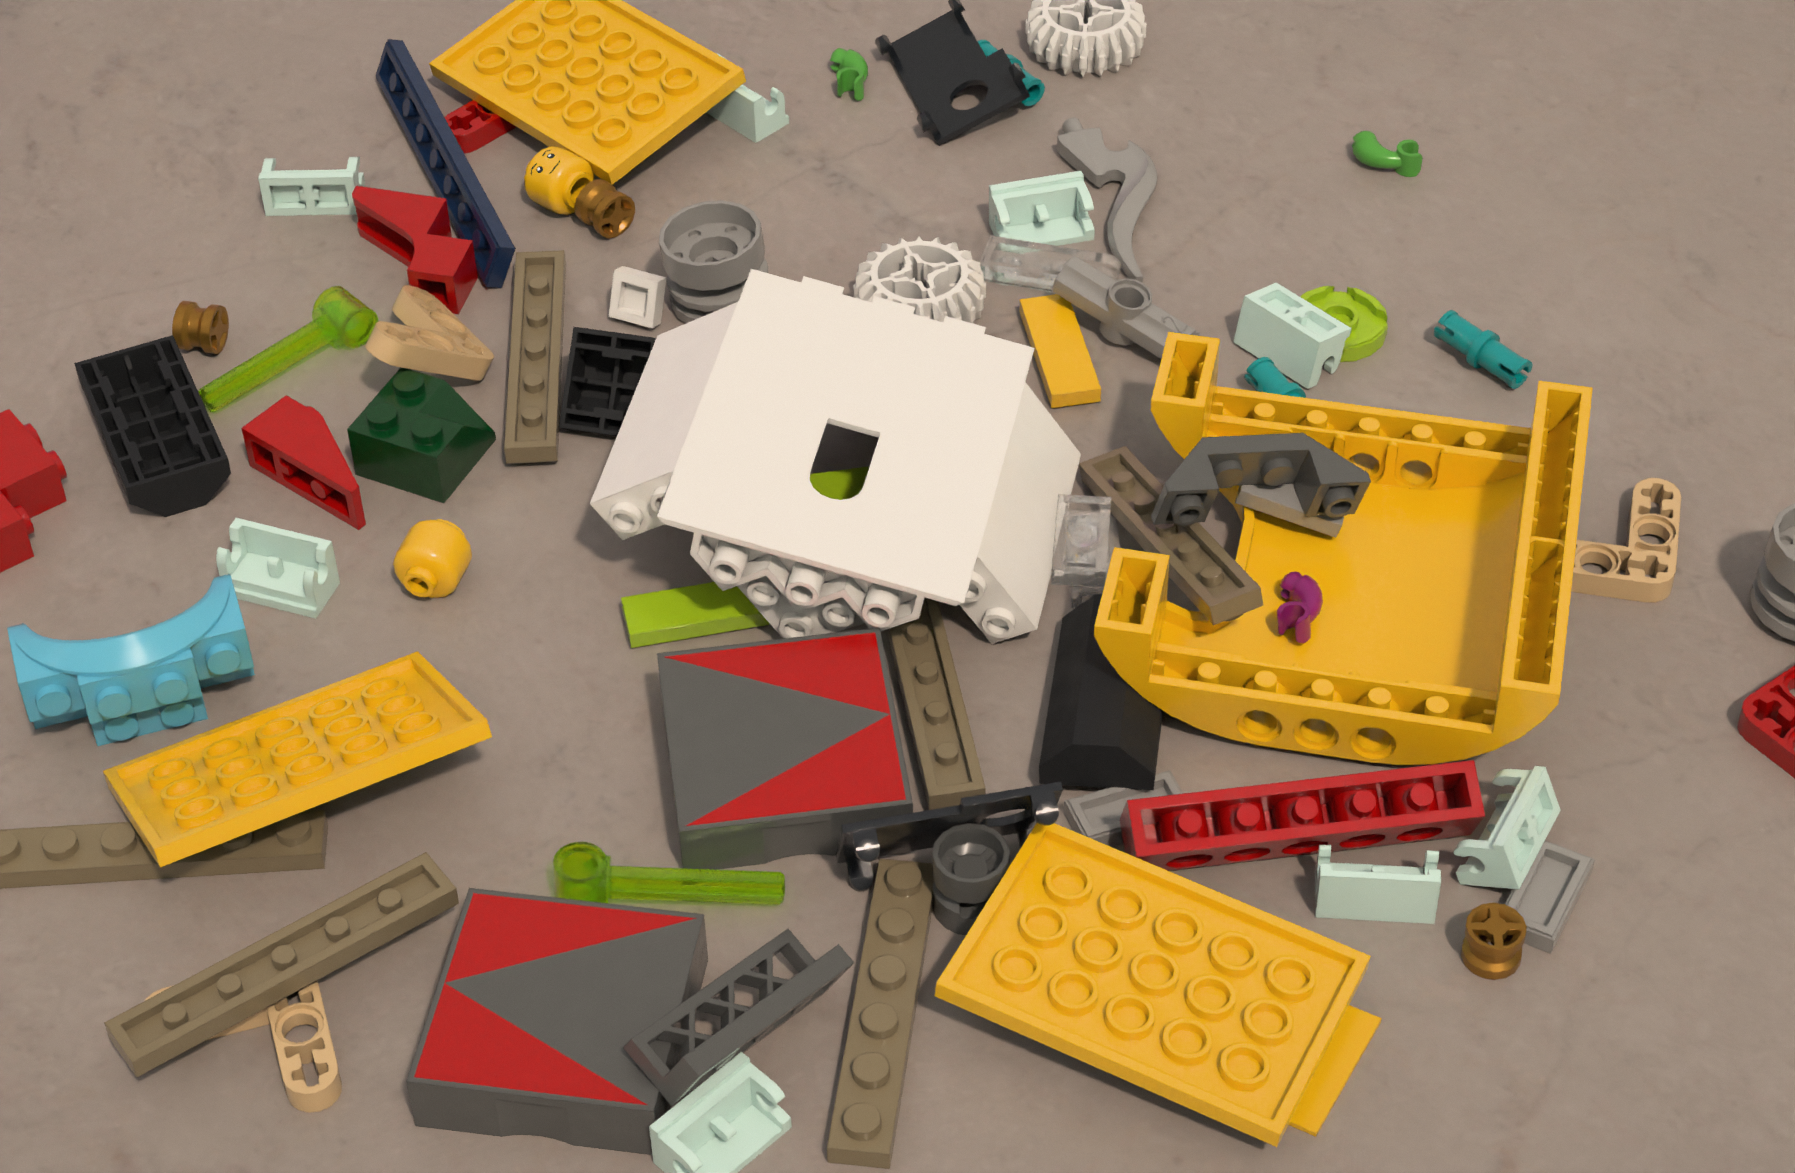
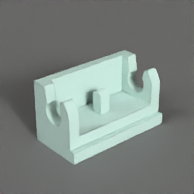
M742 84L706 112L755 143L789 124V116L785 114L784 95L774 87L771 88L770 96L772 101L770 102Z
M349 157L347 169L274 171L276 158L264 159L258 180L266 216L357 215L352 192L356 186L365 187L364 172H358L360 157Z
M1082 171L989 185V225L1002 255L1094 240L1095 229L1088 214V211L1094 210V206L1084 182Z
M1274 283L1244 296L1233 342L1257 358H1270L1281 373L1309 389L1317 385L1322 373L1323 364L1324 370L1333 374L1336 371L1341 360L1346 338L1350 336L1352 328L1280 284Z
M235 518L229 527L232 552L221 547L217 549L216 563L219 576L231 575L235 593L239 600L316 619L340 584L333 544L330 540Z
M1535 766L1533 770L1503 769L1496 773L1492 781L1493 784L1502 787L1511 785L1516 787L1513 793L1498 794L1494 802L1496 809L1479 840L1466 839L1457 844L1454 854L1461 857L1469 856L1466 864L1460 865L1456 871L1460 885L1520 889L1561 811L1547 769L1543 766Z
M1319 845L1315 867V918L1435 924L1441 887V870L1437 869L1439 851L1426 850L1423 867L1330 862L1331 845Z
M740 1052L649 1126L653 1163L664 1173H738L792 1128L791 1117L777 1105V1103L785 1098V1094L773 1080L750 1062L749 1057Z

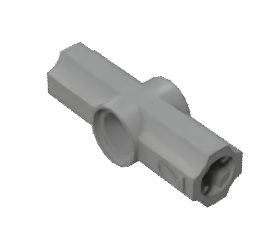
M1073 256L1064 264L1054 281L1052 291L1100 320L1102 335L1108 341L1115 344L1130 345L1137 343L1157 357L1162 358L1168 332L1200 335V332L1151 303L1152 293L1144 283L1128 278L1115 281L1076 256Z

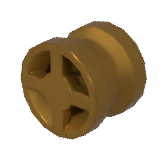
M596 179L588 183L580 191L575 202V214L585 224L593 225L596 232L608 239L615 238L623 234L633 221L635 203L626 194L617 192L615 187L608 181Z
M182 301L179 303L172 324V335L178 348L190 351L196 346L202 347L206 353L219 354L223 350L228 336L229 318L227 310L221 305L211 304L207 308H200L196 302Z
M1487 903L1472 909L1467 916L1466 936L1463 939L1461 958L1464 965L1473 974L1485 979H1504L1514 974L1520 966L1522 945L1526 937L1527 926L1524 918L1515 909L1505 904Z

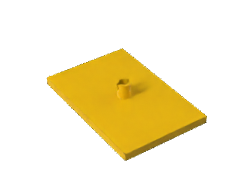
M515 0L429 63L433 76L475 100L480 105L545 145L561 147L582 157L591 165L594 175L608 181L612 185L746 82L744 70L741 67L622 0Z
M417 651L103 771L109 790L158 865L163 867L492 738L487 719Z
M1037 822L938 979L935 997L1277 1147L1367 971L1371 956L1054 823L1044 826Z

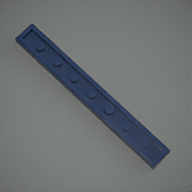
M388 39L385 43L375 77L438 197L446 198L449 218L460 239L473 240L476 268L486 287L502 288L516 248L403 40Z

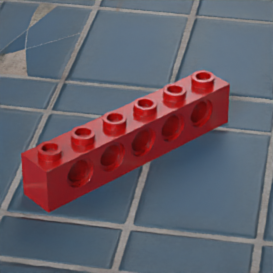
M1474 760L1132 799L1127 800L1120 817V826L1125 853L1170 871L1318 853L1319 845H1331L1332 852L1468 836L1473 833L1484 819L1485 812Z

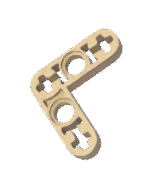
M411 285L402 286L392 306L394 314L405 325L379 321L375 324L365 344V348L370 354L389 365L470 380H482L494 359V354L440 300L427 291Z
M1647 478L1635 485L1629 509L1626 546L1576 540L1571 592L1639 602H1659L1670 595L1676 573L1681 494L1676 485L1660 478ZM1651 502L1659 504L1660 514H1650ZM1645 534L1656 535L1664 539L1665 543H1646L1640 539V536ZM1588 563L1604 566L1608 572L1603 574L1590 573L1584 570L1582 565ZM1620 570L1626 571L1625 575L1619 574ZM1645 575H1652L1654 578L1646 577Z
M318 980L298 990L301 1003L289 1005L287 997L208 1039L270 1024L286 1095L293 1107L308 1113L320 1112L332 1106L342 1092V1081ZM172 986L165 987L153 992L150 996H148L145 999V1001ZM307 1024L318 1029L311 1039L304 1042L295 1043L285 1038L292 1028L299 1025ZM314 1062L319 1084L307 1087L302 1064Z

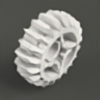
M1033 0L1031 9L1028 11V19H1026L1025 33L1027 34L1029 52L1036 54L1037 62L1047 63L1049 70L1061 68L1065 75L1071 72L1081 73L1082 77L1086 73H1096L1098 76H1102L1103 71L1118 72L1120 65H1131L1133 58L1140 56L1144 38H1146L1147 24L1144 23L1145 15L1142 4L1137 3L1135 0Z
M919 236L916 241L911 242L899 238L898 244L894 246L882 243L880 252H868L867 260L859 264L853 291L854 298L873 302L874 296L915 307V315L943 322L945 316L973 323L976 319L981 318L984 298H986V282H984L980 262L972 259L971 251H959L956 242L943 245L939 237L930 242L922 241Z

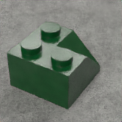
M401 367L347 429L355 475L441 503L447 501L496 440L493 429L445 380Z

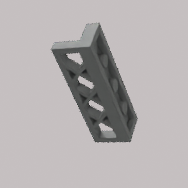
M786 929L634 1036L623 1048L669 1104L673 1106L740 1052H746L826 993L854 964V961L839 944L815 960L793 933ZM779 952L784 955L798 972L790 980L773 976V956ZM759 967V972H755L754 970ZM737 983L759 989V1002L752 1007L735 1004L734 984ZM718 995H720V1000L714 999ZM700 1011L720 1016L721 1030L712 1036L695 1032V1012ZM681 1023V1028L675 1027L676 1025ZM657 1039L681 1045V1059L671 1070L650 1046Z

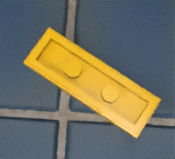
M1058 294L1020 299L1019 313L1030 346L1035 348L1033 355L1051 408L1101 402V386L1071 302Z

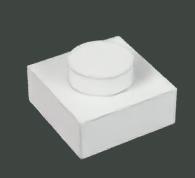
M625 266L615 269L608 317L652 329L660 325L666 277Z

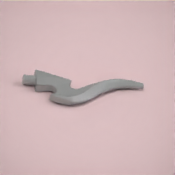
M1069 118L1062 125L1065 134L1057 136V151L1067 162L1078 171H1082L1083 175L1099 188L1109 181H1120L1123 183L1107 222L1108 244L1113 257L1129 279L1143 282V276L1133 254L1132 236L1138 218L1156 188L1157 171L1150 156L1129 140L1128 147L1122 151H1111L1104 145L1100 128L1083 129L1077 118Z

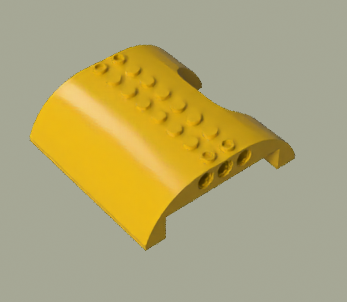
M1168 332L1151 398L1150 410L1159 429L1183 459L1188 456L1202 437L1304 433L1369 474L1371 483L1355 514L1344 516L1342 527L1336 538L1235 503L1239 485L1230 488H1219V491L1234 506L1242 522V531L1235 561L1261 587L1264 606L1243 613L1241 617L1232 621H1223L1212 625L1202 612L1187 610L1167 601L1170 555L1114 547L1094 625V637L1102 653L1120 677L1143 698L1170 716L1200 730L1231 740L1259 746L1371 763L1432 765L1465 760L1494 751L1513 742L1545 720L1558 705L1560 698L1593 388L1538 381L1531 428L1220 387L1217 386L1220 339ZM1294 571L1299 572L1302 576L1309 575L1320 586L1323 595L1320 613L1311 622V637L1304 644L1296 641L1295 628L1286 630L1283 635L1278 634L1277 609L1280 605L1289 602V600L1281 596L1280 592L1283 588H1281L1280 584L1286 574Z

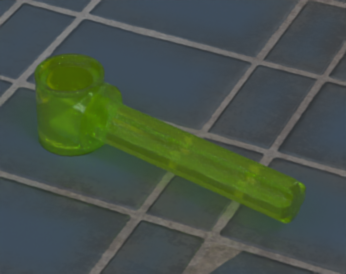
M333 286L326 289L315 301L312 311L313 321L200 388L198 392L205 408L210 412L219 410L326 344L331 345L333 348H338L343 344L350 348L363 346L378 322L377 314L341 286Z
M589 842L569 843L561 847L553 859L555 898L610 904V899L772 905H779L785 899V876L781 872L612 866V857L605 855L601 848Z

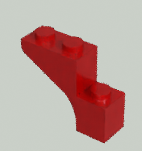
M356 186L352 192V198L356 206L359 235L408 266L409 285L434 295L453 314H459L478 279L473 240L452 237L446 198Z
M10 409L0 413V573L34 557L28 536L34 533V527L30 518L67 501L61 480L67 478V473L61 459L54 450L46 452L35 428L30 423L23 425Z

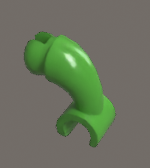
M837 48L833 51L830 61L834 62L831 65L832 70L837 72V96L841 97L844 92L854 91V99L860 101L864 97V82L868 77L867 63L858 52L852 49L847 51Z
M1361 131L1353 137L1355 141L1352 144L1353 154L1361 163L1375 168L1394 169L1396 173L1404 177H1415L1419 174L1423 157L1418 153L1419 145L1416 141L1403 140L1397 145L1396 151H1390L1384 148L1378 142L1375 134L1370 131Z

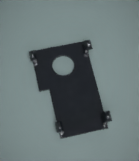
M949 0L948 4L951 11L890 43L886 35H881L875 40L881 55L888 53L921 112L917 116V121L923 132L930 130L939 146L1030 97L1022 79L1026 78L1019 64H1012L1003 48L986 57L961 13L965 9L960 0ZM971 85H983L988 88L985 99L976 107L968 110H958L952 107L954 97L962 89Z
M1055 782L961 798L960 804L956 806L842 824L838 841L839 847L836 852L837 864L846 862L851 888L858 892H864L870 889L873 883L872 861L880 856L933 848L935 841L943 832L953 826L967 823L985 825L996 830L1001 836L1017 834L1021 849L1037 822L1041 825L1049 826L1057 821L1059 816L1057 804L1063 791L1062 783ZM1024 809V811L1010 816L986 818L999 812Z

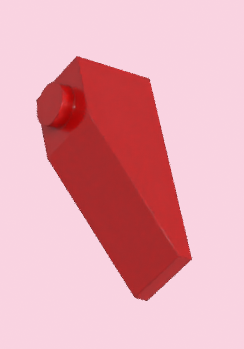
M285 395L241 428L249 465L357 530L366 525L359 485L323 416L315 408L304 406Z

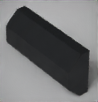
M573 327L559 428L617 436L656 338Z
M171 335L74 363L78 379L129 504L164 517L207 505L230 476L231 470L228 457L174 336Z
M1094 594L1062 618L1039 763V784L1061 782L1062 785L1118 787L1154 791L1163 710L1143 698L1123 680L1102 653L1094 637V625L1102 594Z

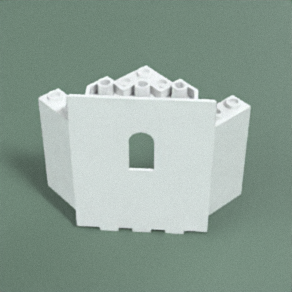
M750 269L738 302L657 335L590 502V505L622 540L664 524L694 532L690 555L722 591L737 586L783 639L837 633L863 623L869 629L880 628V631H884L919 619L925 598L953 606L960 605L991 644L1037 630L1081 453L1025 382L1035 348L984 334L986 327L948 316H945L944 321L940 322L915 315V307L877 296H874L873 302L844 295V287L805 276H803L802 282H797L754 269ZM827 423L879 438L864 486L858 495L850 499L838 500L828 498L815 490L810 482V473Z

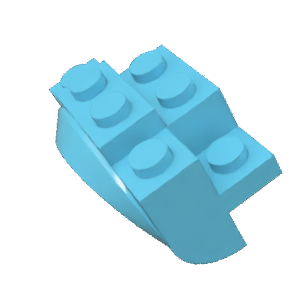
M230 574L214 577L209 590L203 598L184 612L159 624L127 634L91 640H58L41 636L24 623L7 627L17 682L30 723L33 722L35 729L88 716L97 746L206 720L208 716L201 688L255 675L246 629Z

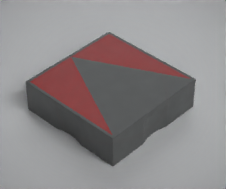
M880 628L657 653L661 700L668 755L671 764L683 874L766 864L777 859L796 855L820 854L833 856L836 855L839 847L838 841L842 824L913 813L912 796Z
M469 888L406 1081L415 1126L500 1137L511 1135L542 1136L566 1142L573 1146L652 1155L649 1126L670 1110L671 1105L623 1047L634 1036L701 990L708 963L704 914ZM679 1023L675 1027L681 1028V1023ZM658 1039L650 1044L670 1070L677 1064L681 1045Z

